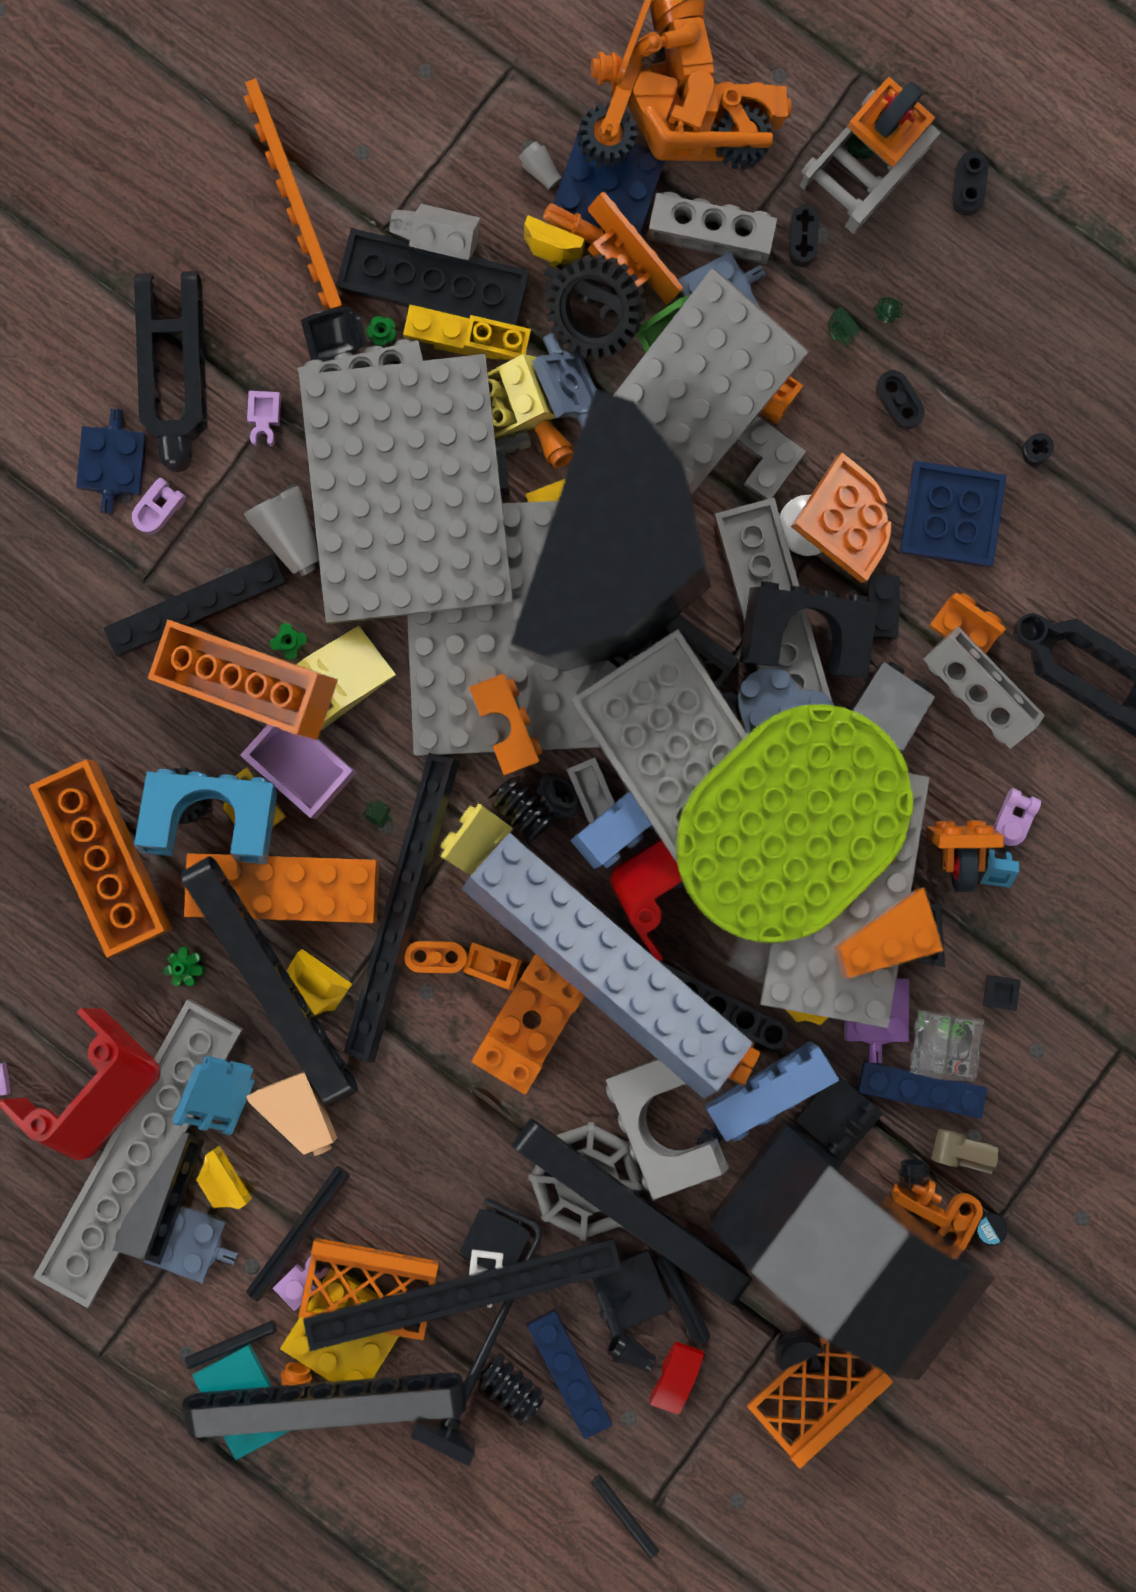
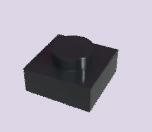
M987 974L982 1005L1017 1011L1021 980Z

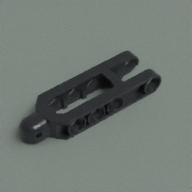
M183 271L181 273L182 319L158 320V306L154 299L152 281L155 277L153 273H138L134 278L139 422L158 440V455L161 463L168 470L178 473L189 468L193 457L192 441L198 438L208 427L202 280L199 271ZM182 332L185 414L180 420L161 421L158 414V402H161V396L158 393L157 372H160V366L157 363L156 342H159V333Z
M1029 613L1020 617L1014 624L1013 635L1020 644L1031 650L1030 654L1035 675L1136 738V655L1077 618L1054 624L1036 613ZM1065 639L1134 682L1135 684L1123 704L1121 705L1106 696L1107 692L1103 689L1098 691L1081 680V675L1077 673L1072 674L1054 663L1055 659L1052 658L1051 649L1058 640Z

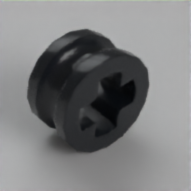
M1037 433L1024 443L1022 452L1027 461L1039 464L1051 456L1054 451V443L1050 436L1044 433ZM1039 442L1042 443L1044 446L1042 451L1045 454L1040 452L1036 455L1032 451L1034 448L1032 443L1034 445H1037Z

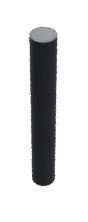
M271 1320L185 1357L186 1366L188 1369H192L276 1333V1324Z
M601 1474L595 1476L591 1484L650 1559L654 1558L659 1552L657 1546Z

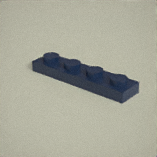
M867 1061L862 1063L857 1091L862 1094L982 1119L988 1089L985 1086L869 1063Z
M554 1308L527 1322V1327L584 1440L612 1426V1420L556 1309Z

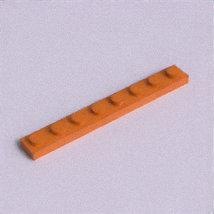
M256 78L245 82L249 94L245 95L244 99L250 114L256 113L259 122L254 125L261 143L267 141L270 150L266 151L265 154L271 170L278 169L281 178L275 181L282 199L285 197L289 198L291 207L286 208L292 226L299 225L302 235L297 236L303 255L309 253L313 263L307 266L314 283L320 281L323 291L318 293L323 308L327 310L343 307Z

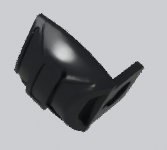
M352 307L327 309L300 320L311 360H333L338 354L353 353L360 348L367 347L361 318L353 312Z
M796 1330L789 1332L778 1341L775 1347V1362L783 1371L811 1358V1364L806 1368V1372L817 1373L821 1370L822 1366L816 1355L823 1352V1345L820 1339L809 1331ZM797 1369L795 1372H802V1370ZM793 1377L795 1381L802 1379L800 1377Z

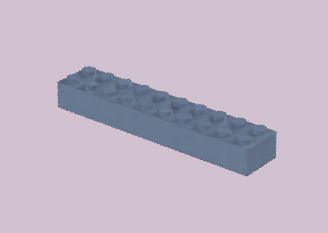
M510 833L475 870L462 887L466 894L703 1099L719 1090L753 1044V1042Z

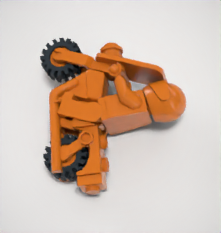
M644 0L623 59L615 52H610V55L598 52L597 58H592L591 78L596 79L597 85L603 86L604 82H609V85L612 86L610 92L612 99L605 108H603L602 103L597 104L595 110L591 108L588 110L587 115H584L577 134L579 136L577 144L581 146V155H588L587 162L591 164L593 159L597 161L595 167L601 168L602 163H606V169L611 168L613 163H615L616 167L620 165L622 160L625 161L636 138V131H633L636 126L634 120L629 122L631 115L628 111L624 114L628 104L651 153L656 159L661 161H722L725 165H727L728 161L733 162L731 168L737 169L738 165H741V170H746L749 165L752 168L758 162H761L772 145L773 133L770 130H780L786 119L790 117L791 99L787 98L786 86L764 85L761 82L750 84L714 83L712 77L714 74L713 59L704 24L705 0ZM650 6L653 28L658 34L650 32L638 40L639 43L636 44ZM664 46L665 60L650 64L649 68L645 69L641 63L644 56L648 57ZM713 123L717 125L715 131H710Z

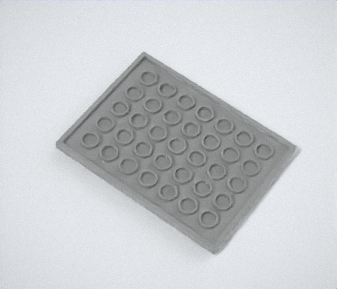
M485 354L299 375L326 623L335 624L512 604L513 596Z
M558 501L502 503L513 596L512 604L407 615L414 756L428 755L429 753L443 755L494 752L492 746L508 738L511 732L510 721L506 716L498 713L484 718L480 717L469 687L503 673L507 680L514 679L520 694L514 697L519 709L525 707L531 725L526 726L530 738L537 737L542 750L599 748V744L570 702L572 698L577 696L576 692L593 664L563 671L532 661L510 645Z

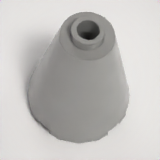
M299 486L286 490L278 496L268 499L245 512L246 520L293 574L299 571L300 575L304 576L318 568L316 562L319 561L318 548Z

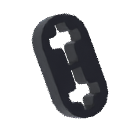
M800 205L792 213L789 224V259L794 265L799 267L810 265L814 261L818 250L819 215L816 209L810 205ZM801 215H805L807 221H811L808 223L806 232H802V222L798 221ZM801 240H806L805 249L810 251L806 257H801L800 251H796L799 250Z

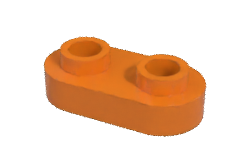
M416 941L407 947L404 960L407 967L417 973H456L465 966L467 952L460 943L454 941ZM422 950L426 953L427 957L424 962L416 960L415 954L417 951ZM454 951L458 956L457 961L454 963L447 961V952Z
M968 1193L954 1196L943 1214L949 1221L944 1228L937 1226L936 1230L943 1236L948 1232H954L955 1238L953 1242L959 1248L965 1250L982 1218L983 1208L981 1203ZM963 1204L969 1205V1211L966 1214H960L959 1211Z

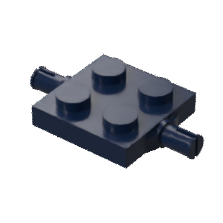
M115 408L110 409L109 426L101 428L82 426L76 487L79 490L95 491L101 494L100 512L104 514H114L115 496L124 494L141 496L146 434L144 432L127 431L121 428L123 410L117 409L116 411Z

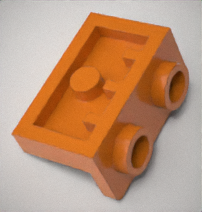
M954 593L951 595L928 626L943 638L959 626L985 654L998 636L1002 635L1006 630L1001 625L1002 621L998 616L989 611L983 612L975 606L977 604L976 601L964 593L960 595Z

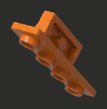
M605 192L599 194L588 207V211L606 233L592 243L588 251L593 257H596L598 254L605 255L607 260L614 257L618 259L616 264L619 266L625 263L629 267L626 272L630 276L635 273L638 277L635 281L637 287L648 282L665 304H669L683 290L682 285L659 259L656 252L644 241L636 228L625 218L617 208V205Z

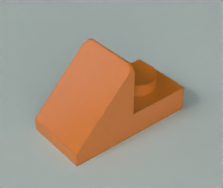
M790 376L759 414L774 424L779 423L804 385Z
M472 942L463 972L512 991L522 960L518 956L502 953Z

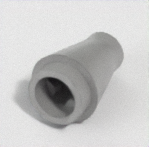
M535 141L520 154L521 167L540 181L548 190H551L562 180L544 145L541 146Z

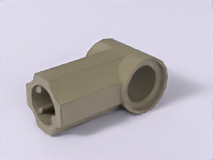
M938 1128L930 1159L952 1167L960 1165L992 1174L998 1161V1148L991 1144L967 1139L962 1134Z

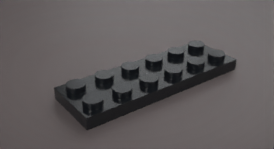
M351 228L336 287L338 291L404 307L414 305L469 319L470 315L517 326L530 271L472 256L469 260L414 248L409 246V241Z

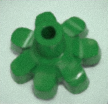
M182 946L179 948L178 954L173 951L168 954L167 960L170 965L164 967L163 972L167 976H173V985L181 986L184 981L187 986L192 987L196 984L194 976L204 975L205 967L197 965L202 960L200 952L189 955V947Z

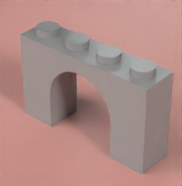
M654 1059L606 1079L608 1098L617 1107L619 1126L624 1133L627 1132L631 1143L629 1146L631 1156L636 1163H639L643 1173L641 1175L642 1184L645 1190L651 1193L653 1200L721 1176L729 1169L717 1138L689 1149L672 1150L662 1146L652 1137L646 1121V1113L650 1101L655 1095L686 1084L661 1061Z

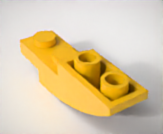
M410 305L403 338L431 344L434 349L467 356L485 354L486 358L512 360L522 354H526L531 329L470 315L469 319Z

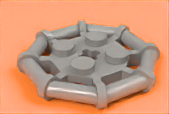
M588 1122V1125L556 1135L568 1144L587 1138L586 1148L577 1151L617 1180H619L614 1163L622 1157L629 1180L619 1181L638 1195H640L642 1190H645L638 1165L630 1153V1140L625 1141L595 1126L594 1122ZM593 1139L615 1149L616 1152L609 1157L593 1149ZM535 1165L532 1173L528 1174V1180L532 1183L542 1213L540 1218L544 1223L548 1221L579 1237L581 1241H586L588 1237L618 1227L624 1228L610 1217L587 1224L588 1216L600 1211L553 1176L545 1174L546 1171ZM545 1183H553L557 1189L559 1201L553 1206ZM565 1207L581 1215V1224L558 1212Z

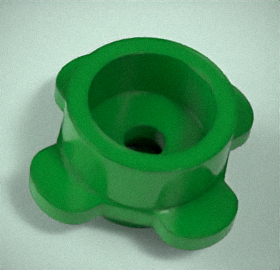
M284 623L280 626V632L276 638L270 640V646L273 650H279L284 653L288 660H293L297 657V653L302 648V645L306 644L307 637L304 633H298L293 630L289 623ZM287 639H291L290 644H286Z

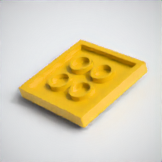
M333 1267L325 1276L322 1284L337 1274ZM343 1274L353 1290L361 1285V1283L347 1274ZM340 1278L324 1287L334 1303L349 1293ZM367 1287L355 1293L361 1302L380 1298L378 1294ZM321 1291L315 1293L307 1307L308 1311L320 1313L330 1306ZM351 1296L339 1304L337 1308L353 1305L356 1302ZM299 1317L280 1349L330 1382L371 1379L377 1373L399 1336L379 1333L310 1351L303 1318Z

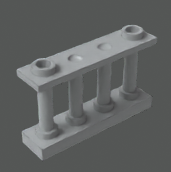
M872 90L861 105L864 106L876 91ZM931 124L894 167L888 164L887 169L890 172L882 178L880 175L878 177L873 175L843 148L844 144L854 134L846 127L818 160L813 157L801 171L804 176L800 187L804 190L813 179L848 209L847 214L850 217L845 227L855 234L933 146L941 132ZM833 157L868 187L867 191L870 194L864 201L860 198L856 200L822 170Z

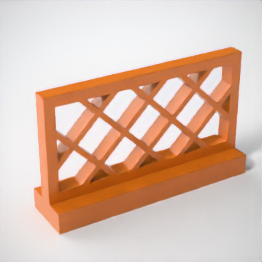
M316 1238L312 1246L311 1259L298 1317L304 1318L319 1313L307 1310L309 1298L318 1291L322 1292L330 1305L322 1311L326 1312L338 1309L337 1306L351 1296L356 1304L361 1303L355 1293L370 1283L379 1297L395 1294L401 1289L403 1292L408 1291L405 1286L415 1279L428 1281V1285L435 1284L439 1261ZM317 1260L330 1263L337 1273L323 1284L315 1274ZM337 1264L347 1267L341 1271ZM353 1267L362 1269L368 1279L354 1290L343 1275ZM368 1270L376 1271L378 1273L374 1276H371ZM384 1273L393 1275L399 1286L386 1295H383L374 1281ZM399 1276L407 1277L409 1279H407L405 1282H402ZM340 1278L349 1293L334 1303L324 1287ZM314 1280L318 1287L311 1291ZM427 1321L420 1323L419 1331L408 1330L402 1327L383 1333L423 1341Z
M822 1336L819 1339L822 1345L825 1344V1351L816 1356H825L824 1374L806 1372L807 1360L783 1370L747 1404L748 1409L790 1455L791 1460L799 1469L893 1383L889 1374L874 1366L864 1376L851 1375L852 1358L858 1357L848 1352L829 1351L830 1342ZM829 1356L847 1358V1375L829 1374ZM802 1365V1372H795ZM788 1377L802 1378L801 1395L783 1394V1382ZM806 1378L824 1379V1396L805 1395ZM828 1379L846 1381V1393L841 1398L828 1397ZM851 1381H858L851 1387ZM777 1387H779V1393H772ZM766 1398L779 1399L778 1416H765L757 1406ZM783 1399L801 1401L800 1418L782 1417ZM805 1401L823 1402V1414L818 1419L805 1418ZM828 1403H834V1404L827 1410ZM771 1422H778V1430ZM782 1423L800 1424V1436L791 1444L781 1435ZM804 1424H811V1425L804 1431Z

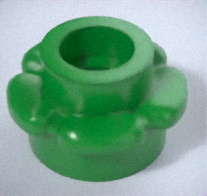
M374 317L370 321V326H367V337L372 339L373 344L377 346H387L396 338V325L388 317ZM380 328L384 329L383 333H379Z

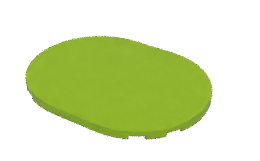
M811 704L793 707L781 711L760 723L697 784L681 813L676 835V858L682 882L694 904L709 920L733 935L757 942L782 943L801 937L804 938L829 925L887 869L900 852L906 840L910 818L913 815V791L911 790L907 764L897 745L880 726L858 712L834 705Z

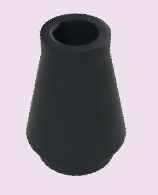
M628 1332L613 1336L608 1346L607 1354L612 1357L613 1362L641 1369L646 1373L651 1371L656 1362V1355L649 1352Z

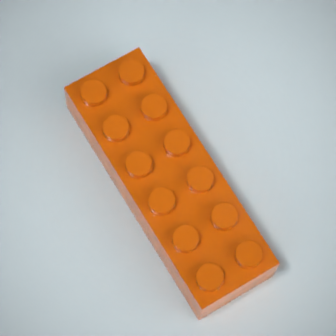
M167 620L147 678L295 735L318 740L338 679L171 620Z
M85 759L29 785L106 958L118 956L172 931L173 928L98 762Z
M187 853L186 869L208 856L213 857L222 868L253 919L378 922L380 860L268 856L267 864L236 862L232 855ZM185 887L184 917H204Z

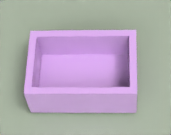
M269 724L240 755L305 814L313 819L318 818L357 774L354 769L319 738L314 740L302 737Z

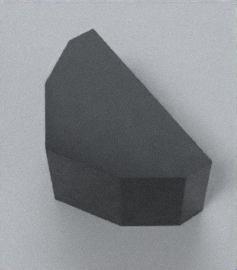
M596 389L510 642L511 646L528 659L563 671H569L638 651L711 587L692 496L683 463L634 401Z
M783 1118L710 1217L711 1226L745 1266L823 1338L893 1377L919 1380L995 1279L987 1266L925 1223L915 1213L899 1205L889 1194L785 1118Z

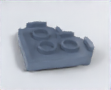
M773 668L760 669L750 674L741 684L737 695L738 712L743 729L747 735L760 723L781 711L811 704L834 705L824 692L813 690L799 691L794 680L789 677L786 671Z

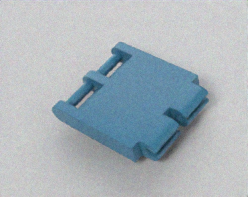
M205 1056L202 1065L196 1064L174 1114L173 1124L182 1126L185 1123L198 1126L199 1130L206 1131L208 1128L221 1130L225 1135H232L247 1101L246 1096L250 1094L255 1082L251 1077L253 1068L247 1064L233 1061L228 1063L224 1059ZM187 1115L198 1116L200 1119L188 1118ZM212 1119L223 1121L224 1124L214 1123L211 1121Z

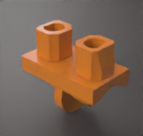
M928 1179L922 1186L912 1184L910 1187L912 1192L897 1184L894 1185L891 1191L893 1200L907 1210L917 1214L932 1228L936 1229L937 1226L944 1228L949 1221L947 1217L943 1216L944 1210L930 1202L932 1201L938 1205L942 1200V1196L935 1193V1182Z

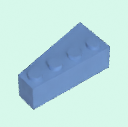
M629 791L570 841L593 869L601 865L608 868L621 857L618 852L627 845L629 849L644 838L641 833L649 826L651 829L654 828Z
M809 1041L749 1077L744 1086L738 1084L704 1106L725 1141L727 1142L732 1139L733 1142H736L747 1136L749 1129L759 1124L760 1126L767 1124L777 1114L797 1106L804 1099L836 1083L839 1079L821 1049Z

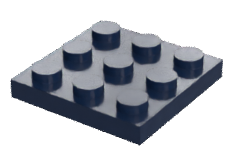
M577 135L554 204L574 215L579 213L581 219L598 228H602L589 213L588 207L599 194L605 192L641 235L665 161L656 159L649 148L634 144L625 161L622 160V163L617 167L615 163L608 169H606V163H602L601 168L595 167L597 161L593 159L590 164L586 161L588 155H581V146L577 144L579 137Z
M915 460L912 464L899 554L991 568L994 562L1007 475Z

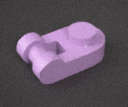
M163 478L157 479L132 512L133 524L145 534L159 532L175 511L183 506L186 496L180 491L175 492L169 488V483ZM161 497L167 501L162 508L155 504Z
M1014 788L1009 790L994 824V829L1004 835V846H1015L1023 842L1035 815L1040 809L1041 800L1033 796L1030 799L1022 796L1021 791ZM1016 806L1024 809L1021 818L1012 814Z

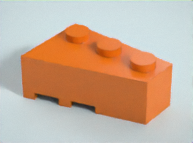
M924 887L915 889L905 898L889 907L875 919L834 946L843 978L854 977L943 951Z

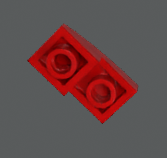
M675 1341L662 1363L663 1373L650 1395V1405L679 1415L698 1375L704 1351Z

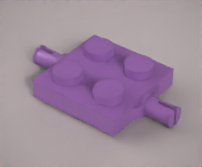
M896 978L888 1028L844 1020V1040L863 1041L870 1044L869 1063H883L882 1044L909 1042V979Z

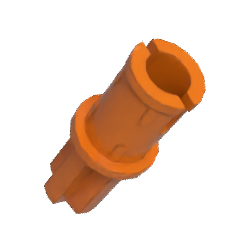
M550 203L544 211L543 219L546 222L584 238L585 242L590 245L603 235L604 231L602 228H598L581 219L579 213L574 215L553 203Z

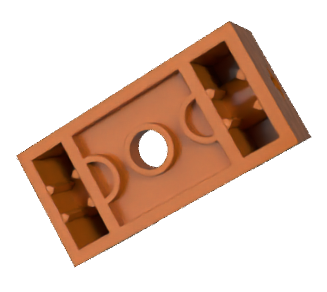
M535 953L471 1062L526 1095L541 1070L543 1061L571 1014L578 1008L584 995ZM536 1011L541 1017L539 1026L528 1028L524 1024L523 1016L526 1012Z

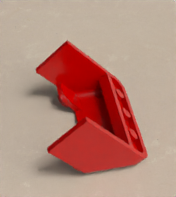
M658 839L617 865L611 872L610 882L631 924L653 957L660 962L663 960L660 947L650 933L661 921V910L654 899L681 883L682 879L678 863L674 860L662 840Z
M80 1008L77 1012L98 1034L88 1048L89 1061L98 1072L59 1117L49 1109H37L26 1097L0 1100V1108L32 1140L73 1160H85L93 1157L157 1084L161 1075L160 1066L157 1061L103 1008Z

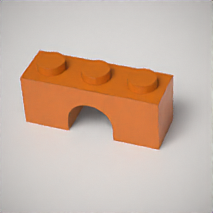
M503 673L469 687L480 717L484 718L498 713L506 716L510 721L511 732L508 738L492 746L504 776L540 762L538 755L543 754L537 737L530 738L526 726L531 725L525 707L519 709L514 697L520 694L514 679L507 680Z

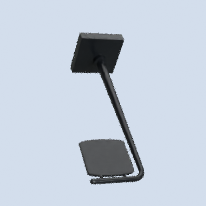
M485 1198L484 1203L494 1209L493 1211L479 1209L460 1249L461 1254L471 1260L472 1250L503 1253L502 1266L516 1263L530 1236L529 1232L520 1226L523 1222L534 1228L536 1233L535 1240L525 1260L532 1259L542 1238L540 1226L534 1220L489 1198ZM496 1210H499L519 1220L518 1224L498 1213H495ZM477 1257V1264L488 1270L493 1269L496 1265V1259ZM514 1299L503 1302L463 1383L466 1404ZM461 1415L452 1418H442V1420L427 1419L414 1421L411 1438L467 1466L470 1465L475 1455V1438L459 1429Z

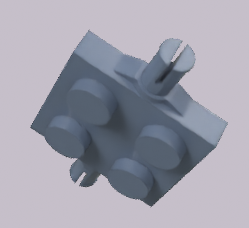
M730 251L678 279V282L683 287L680 293L682 297L691 295L708 272L715 268L759 307L751 292L750 284L766 277L765 271H762L763 267L761 265L744 273L738 267Z
M548 334L543 337V341L550 355H540L532 361V364L556 418L574 417L578 419L581 428H583L596 388L584 360L580 356V352L569 353L560 349L555 334Z
M181 1205L161 1264L146 1260L143 1262L203 1283L210 1266L216 1259L234 1266L238 1253L221 1247L222 1234L227 1224L226 1220Z

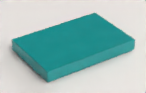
M251 1344L233 1351L194 1372L192 1375L200 1392L272 1387ZM291 1430L225 1435L223 1437L233 1457L237 1460Z

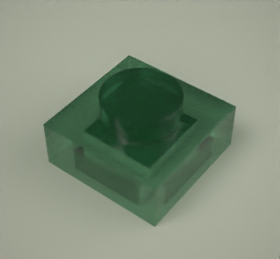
M842 306L832 313L827 323L832 337L838 342L842 341L846 347L856 340L861 331Z

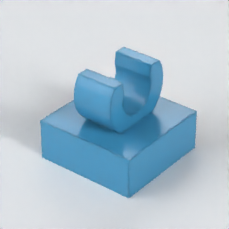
M990 850L985 859V871L979 873V884L1010 888L1019 874V862L1012 861L1010 852H1006L1003 859H998L994 856L995 851Z

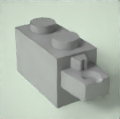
M420 204L416 211L394 210L390 219V232L410 239V247L469 260L477 246L481 218Z

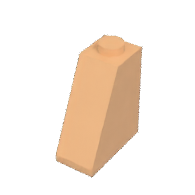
M304 1071L256 1090L246 1096L248 1102L303 1155L313 1151L314 1156H317L332 1149L330 1144L337 1139V1135L322 1099Z

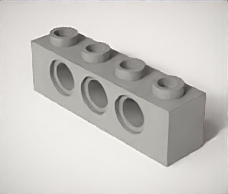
M673 192L656 193L648 240L722 256L731 251L736 259L766 265L771 251L777 218L771 217L770 214L763 211H755L753 213L741 211L739 207L734 205H724L723 207L713 205L708 200L701 198L694 200L684 199ZM678 216H686L690 220V222L687 224H680L675 220V218ZM715 222L720 228L718 230H709L705 224ZM744 228L750 235L741 237L735 230Z
M402 339L395 342L394 346L386 348L372 346L360 354H338L334 357V360L322 362V360H311L306 362L303 367L297 369L299 375L383 366L392 361L399 363L423 361L418 340Z
M959 626L932 648L923 659L927 663L929 670L946 682L952 694L957 698H961L970 707L972 714L992 730L994 737L999 742L1005 743L1010 749L1036 729L1045 716ZM955 662L962 664L966 671L959 670L955 666ZM976 685L983 686L987 693L980 692ZM998 708L1007 710L1009 716L1001 714Z

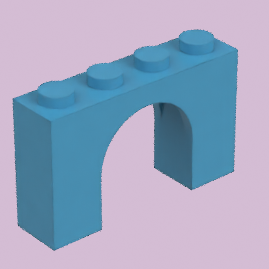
M158 769L157 773L146 772L134 845L143 854L173 856L178 822L183 812L197 801L218 799L228 803L235 811V826L230 852L234 860L244 863L267 864L278 792L273 783L260 777L251 778V781L239 780L236 776L226 774L220 775V778H213L201 772H189L188 775H179L168 769Z

